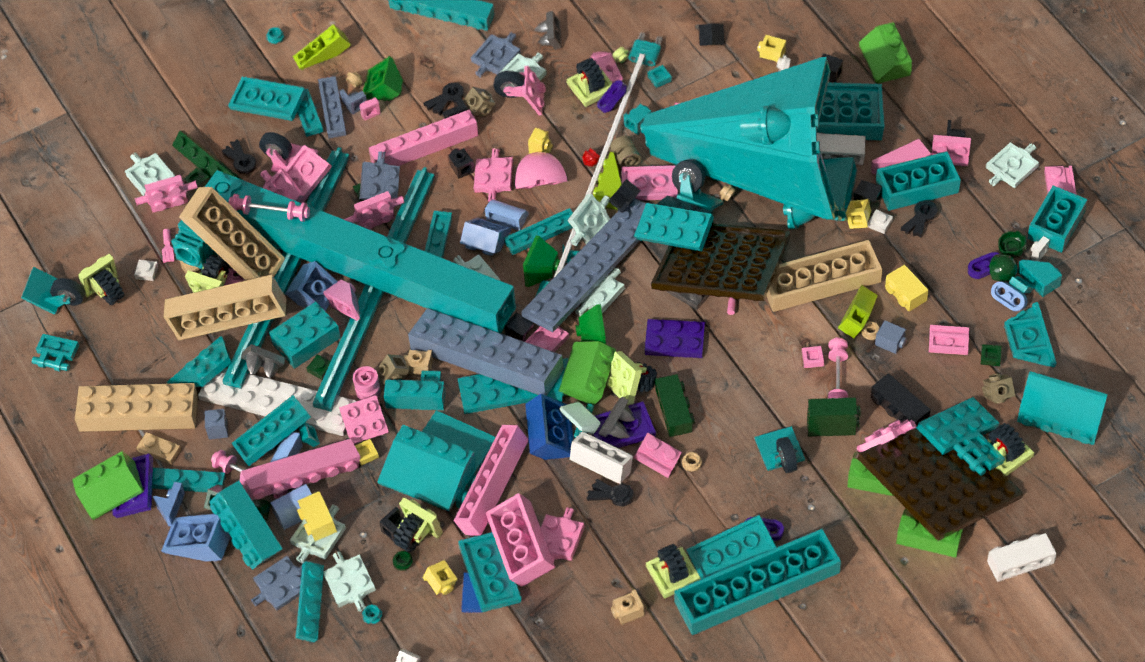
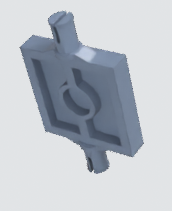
M511 32L506 39L491 34L471 57V62L480 66L475 74L482 77L486 71H490L497 75L517 54H521L520 48L511 43L516 38V35Z
M379 151L378 160L375 163H362L360 199L367 200L387 191L391 196V200L398 197L400 166L385 163L386 152Z
M286 556L253 578L254 582L260 588L261 593L251 599L254 606L266 600L278 611L299 597L302 566L298 568Z

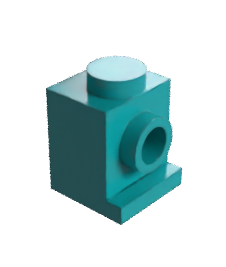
M639 104L630 111L629 115L627 113L623 115L624 127L639 135L641 133V123H643L646 114L652 113L647 106Z

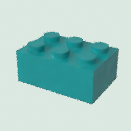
M1053 185L1029 226L1027 239L1039 242L1044 236L1050 239L1049 248L1062 253L1085 214L1088 199Z
M316 301L269 332L272 345L294 369L341 338L337 323Z

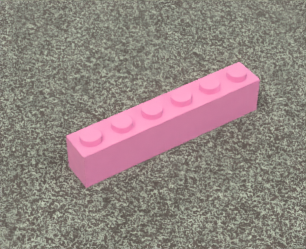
M467 110L369 147L371 162H377L379 151L386 152L385 163L389 165L400 166L478 136L477 122L471 111Z
M518 425L501 426L454 519V522L465 535H482L488 523L486 512L496 507L528 443V438Z
M347 439L243 470L240 473V482L251 500H258L264 496L278 494L291 488H298L307 483H315L340 473L354 471L359 467L360 455L352 440Z

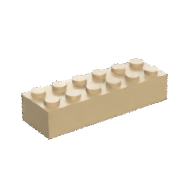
M199 187L179 216L185 224L245 280L268 275L275 276L285 260V257L212 187Z
M866 240L779 264L766 297L772 311L775 312L859 289L861 285L866 287L880 283L882 268L870 241Z
M273 275L165 299L164 318L178 340L286 316V297Z
M195 383L79 386L75 421L79 432L192 429L196 426L198 393Z

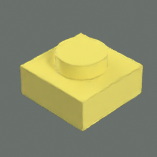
M370 439L355 445L360 455V465L379 458L378 452Z

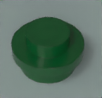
M399 551L393 557L392 562L397 570L405 571L412 566L413 559L406 551Z

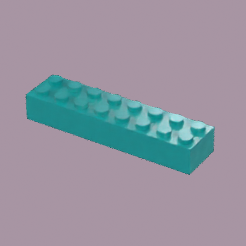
M820 529L674 591V602L692 635H695L839 574L841 560L823 529Z

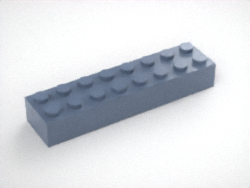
M428 308L408 334L411 350L424 352L432 350L433 358L538 395L543 394L547 396L564 370L561 354Z

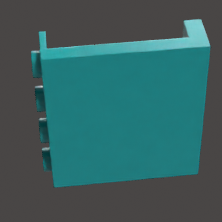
M436 410L422 432L474 451L476 464L455 500L456 507L460 508L496 437Z

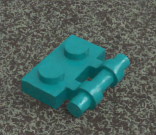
M42 334L36 347V352L41 355L40 357L33 356L31 362L41 368L50 367L59 372L62 370L69 371L70 364L64 363L65 359L73 361L79 348V343L74 340ZM49 356L57 357L55 361L48 359Z
M979 432L964 439L962 444L965 447H962L959 443L953 447L957 452V456L960 459H964L969 464V468L973 472L976 471L980 476L986 472L983 465L990 471L1002 465L1006 459Z

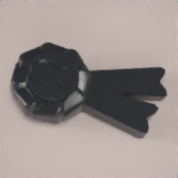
M448 83L442 89L441 95L425 101L423 105L427 107V110L432 109L434 114L438 113L440 116L448 103L454 102V97L459 95L461 98L464 97V88L459 83Z
M239 139L230 142L233 149L226 146V149L222 150L224 156L234 160V168L240 174H249L255 170L256 159L250 154H244Z
M929 200L918 202L914 207L915 216L901 227V231H905L908 235L914 228L913 236L918 235L922 237L925 222L933 220L937 214L938 209L935 203Z
M596 479V483L592 484L593 490H588L586 498L588 501L611 500L614 505L624 507L632 503L635 493L630 485L621 483L618 486L611 487Z

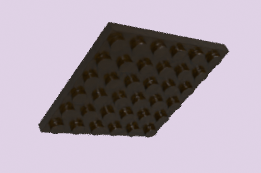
M713 223V228L709 230L702 251L668 246L651 282V289L764 301L790 240V231Z
M916 427L882 445L878 444L859 453L857 457L937 541L1016 502L1024 494L997 468L989 471L983 465L986 472L980 476L976 471L973 472L969 468V464L964 459H960L957 456L955 450L942 454Z

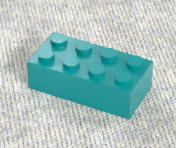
M948 151L879 168L876 174V184L882 187V198L888 211L917 204L923 200H933L959 193L961 180Z
M240 481L223 489L209 501L212 512L218 515L222 521V528L230 534L234 547L241 551L243 561L252 570L271 559L283 549Z

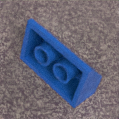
M539 394L525 404L530 454L544 460L570 457L573 441L572 422L559 409L567 404L543 394Z

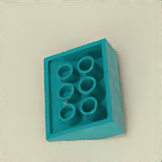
M828 83L817 133L865 136V140H882L884 132L882 84Z
M1029 371L1017 422L1025 426L1039 428L1045 432L1059 434L1064 438H1072L1084 444L1094 445L1108 394Z
M402 425L393 440L379 476L378 484L450 511L476 464L474 451Z

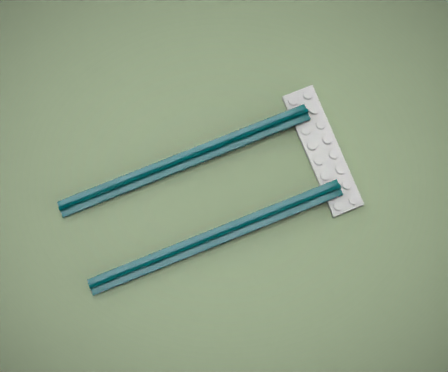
M338 147L336 151H331L326 162L332 167L312 191L307 201L308 206L325 212L350 158L349 154L342 153L341 148ZM423 167L422 171L417 170L405 195L404 203L401 204L387 237L406 244L435 179V174L429 173L426 167ZM283 251L282 255L285 257V260L274 278L283 294L286 295L285 293L294 278L302 258ZM365 284L358 300L360 319L356 321L350 318L318 391L248 374L249 370L246 360L241 359L242 351L251 344L261 348L274 320L270 319L248 325L231 360L232 363L201 388L198 394L199 400L266 416L294 395L311 416L306 421L317 430L344 436L346 428L339 407L356 401L339 397L338 395L384 291Z

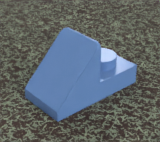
M174 482L172 489L168 490L167 498L153 496L158 510L170 527L177 516L185 495L182 483Z

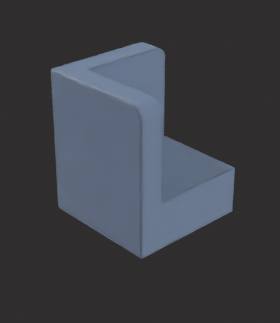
M343 89L340 90L341 101L352 115L360 111L359 104L367 101L363 91L359 93L355 91L347 95Z

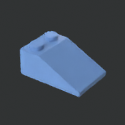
M207 514L177 517L173 520L161 551L166 554L201 561L222 560L231 536L222 528V521L218 515Z

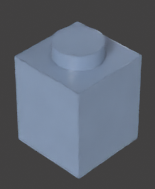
M885 320L876 334L875 345L896 354L899 348H903L906 344V329Z
M224 409L205 411V429L209 440L228 438V420Z

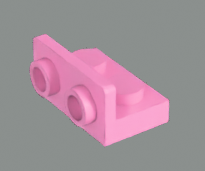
M934 135L932 155L948 151L954 165L968 166L971 138Z

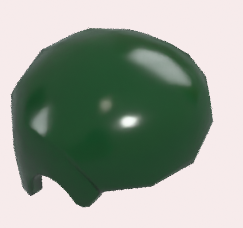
M1008 231L1002 234L998 240V249L1001 254L1017 258L1026 251L1027 239L1020 231Z
M996 254L991 259L989 270L994 281L1009 283L1011 278L1016 276L1018 272L1017 263L1012 256Z

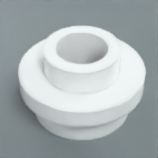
M783 55L782 58L779 57L776 68H779V71L789 68L790 58H787L786 55Z

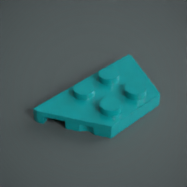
M1038 302L1033 303L1032 307L1028 310H1022L1017 316L1011 317L1004 322V329L1013 358L1056 367L1057 362Z
M220 336L206 349H203L192 361L186 363L184 368L167 381V384L195 383V387H204L232 363L223 337Z

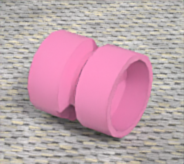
M369 366L358 368L353 374L357 397L360 400L373 396L378 398L381 389L377 371Z

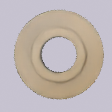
M349 72L347 74L346 81L353 87L358 88L359 85L363 84L362 77L358 73Z
M730 184L723 187L720 192L722 201L726 200L728 202L736 190L733 188V185Z
M867 322L861 330V334L867 340H875L880 327L875 322Z
M694 452L687 453L682 459V466L687 471H697L702 465L701 457Z

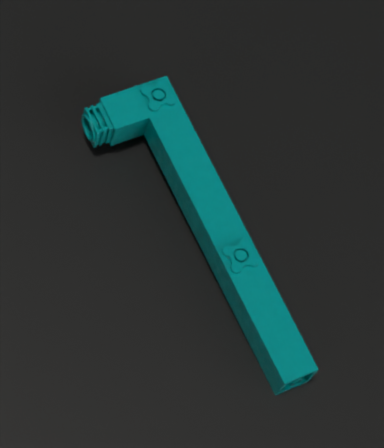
M218 170L205 186L212 187L227 202H229V198L234 194H238L239 198L242 199L246 195L250 196L251 204L288 208L290 201H294L297 206L302 204ZM308 205L310 214L309 218H306L304 222L300 221L299 217L288 220L287 212L252 207L248 214H244L243 210L237 211L274 248L309 262L316 261L324 268L419 306L500 334L516 309L514 286ZM180 220L178 223L179 233L171 241L176 258L190 266L202 269L210 255H219L187 224Z

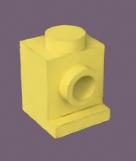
M765 35L764 40L760 41L758 45L760 57L778 62L779 57L782 58L786 52V40Z
M538 128L534 129L528 140L529 154L534 152L550 153L553 144L549 140L548 131Z
M868 199L850 201L846 211L850 229L868 227V220L871 214Z
M445 560L428 567L423 576V579L428 581L436 594H449L453 591L457 581L456 576Z

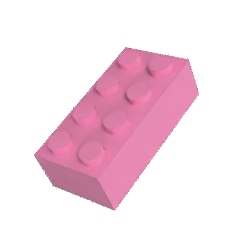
M518 493L486 512L511 581L522 587L555 568L530 500Z

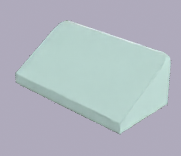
M579 402L559 408L583 432L594 434L600 425V421Z

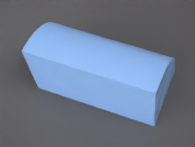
M494 199L485 208L486 220L519 231L529 215L527 210Z
M292 432L290 436L284 438L270 462L299 454L302 448L300 434Z
M306 484L271 502L273 513L284 530L301 521L297 509L300 508L298 500L312 495Z

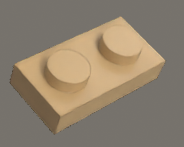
M147 432L136 447L138 452L145 455L150 454L153 458L170 465L173 464L181 451L180 445Z

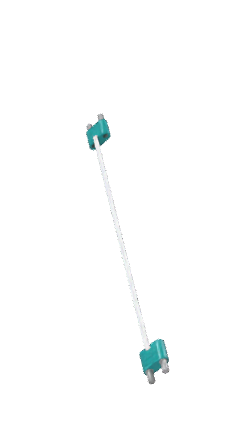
M641 32L638 39L634 41L628 59L636 63V66L586 195L593 192L641 64L655 66L661 51L662 37L659 38L658 36L655 43L644 41L645 33L642 35ZM574 228L568 239L555 276L565 265L572 246L571 240L576 235ZM541 281L536 296L545 288L549 281Z

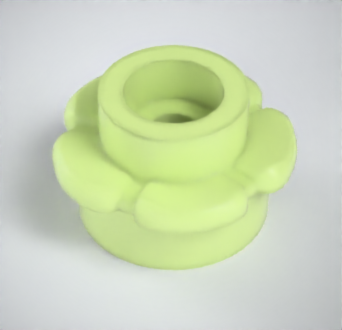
M624 47L617 49L612 55L615 62L623 63L626 61L629 50H625Z

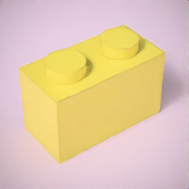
M905 265L886 275V290L888 293L893 294L897 298L898 303L909 312L927 301L928 289Z
M320 491L298 500L300 508L297 509L301 521L306 520L304 528L308 536L312 534L314 541L337 532Z

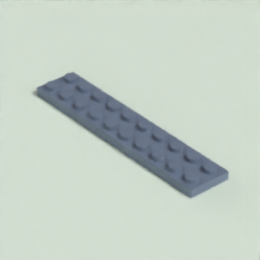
M635 198L623 213L618 211L522 310V317L554 332L640 241L634 235L646 203Z

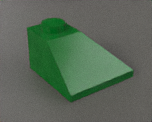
M389 56L368 69L363 93L366 95L367 100L376 98L379 101H390L401 94L403 79L393 57Z
M537 235L523 263L525 287H531L541 281L552 278L560 263L558 251Z
M596 304L578 317L579 325H575L576 335L581 337V342L599 341L606 344L601 304Z

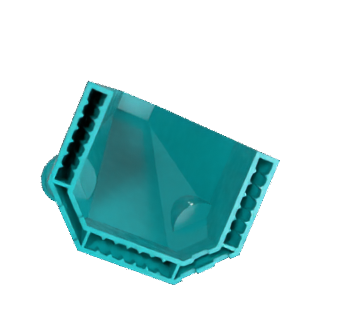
M820 57L645 115L644 121L641 123V132L645 135L646 146L649 147L651 156L676 165L684 160H694L703 167L706 176L784 204L783 213L788 217V229H798L800 225L811 221L815 216L826 220L847 221L846 211L852 198L857 175L854 157L823 159L820 151V141H817L819 119L831 72L827 57Z

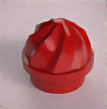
M592 148L588 151L585 150L582 156L584 165L590 167L598 164L600 156Z

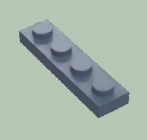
M336 76L318 79L328 138L345 136L346 131Z

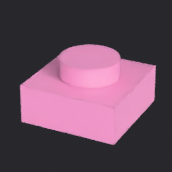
M376 98L359 104L364 121L381 114L379 102Z
M821 346L802 348L804 368L824 366Z

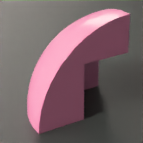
M534 152L526 155L519 163L515 179L516 189H529L541 185H556L567 182V176L561 163L553 155L546 152Z

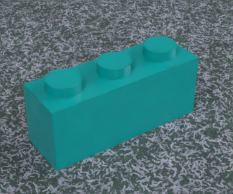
M385 381L384 400L387 409L444 410L446 396L444 381Z

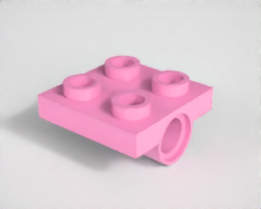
M377 396L339 407L348 437L352 440L353 444L389 433Z

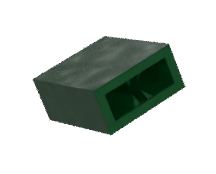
M856 398L808 399V437L855 435L856 428L860 427L859 417L861 416L860 405H856Z

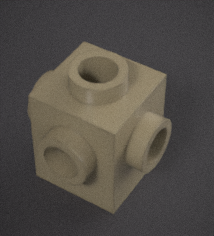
M472 87L463 99L471 113L475 116L486 117L496 104L488 91L477 87Z
M387 354L376 369L383 384H385L386 380H403L410 370L403 356Z
M992 374L988 379L983 380L984 386L982 391L984 397L994 403H1002L1007 398L1015 396L1012 377L1006 374Z

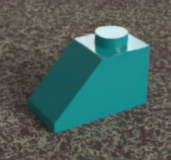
M1023 259L1019 262L1018 273L1027 282L1035 286L1034 289L1042 297L1060 287L1062 274L1051 263Z

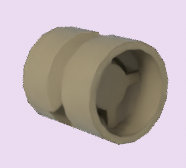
M620 136L611 142L610 150L614 152L616 161L621 169L622 167H636L641 162V156L630 136Z

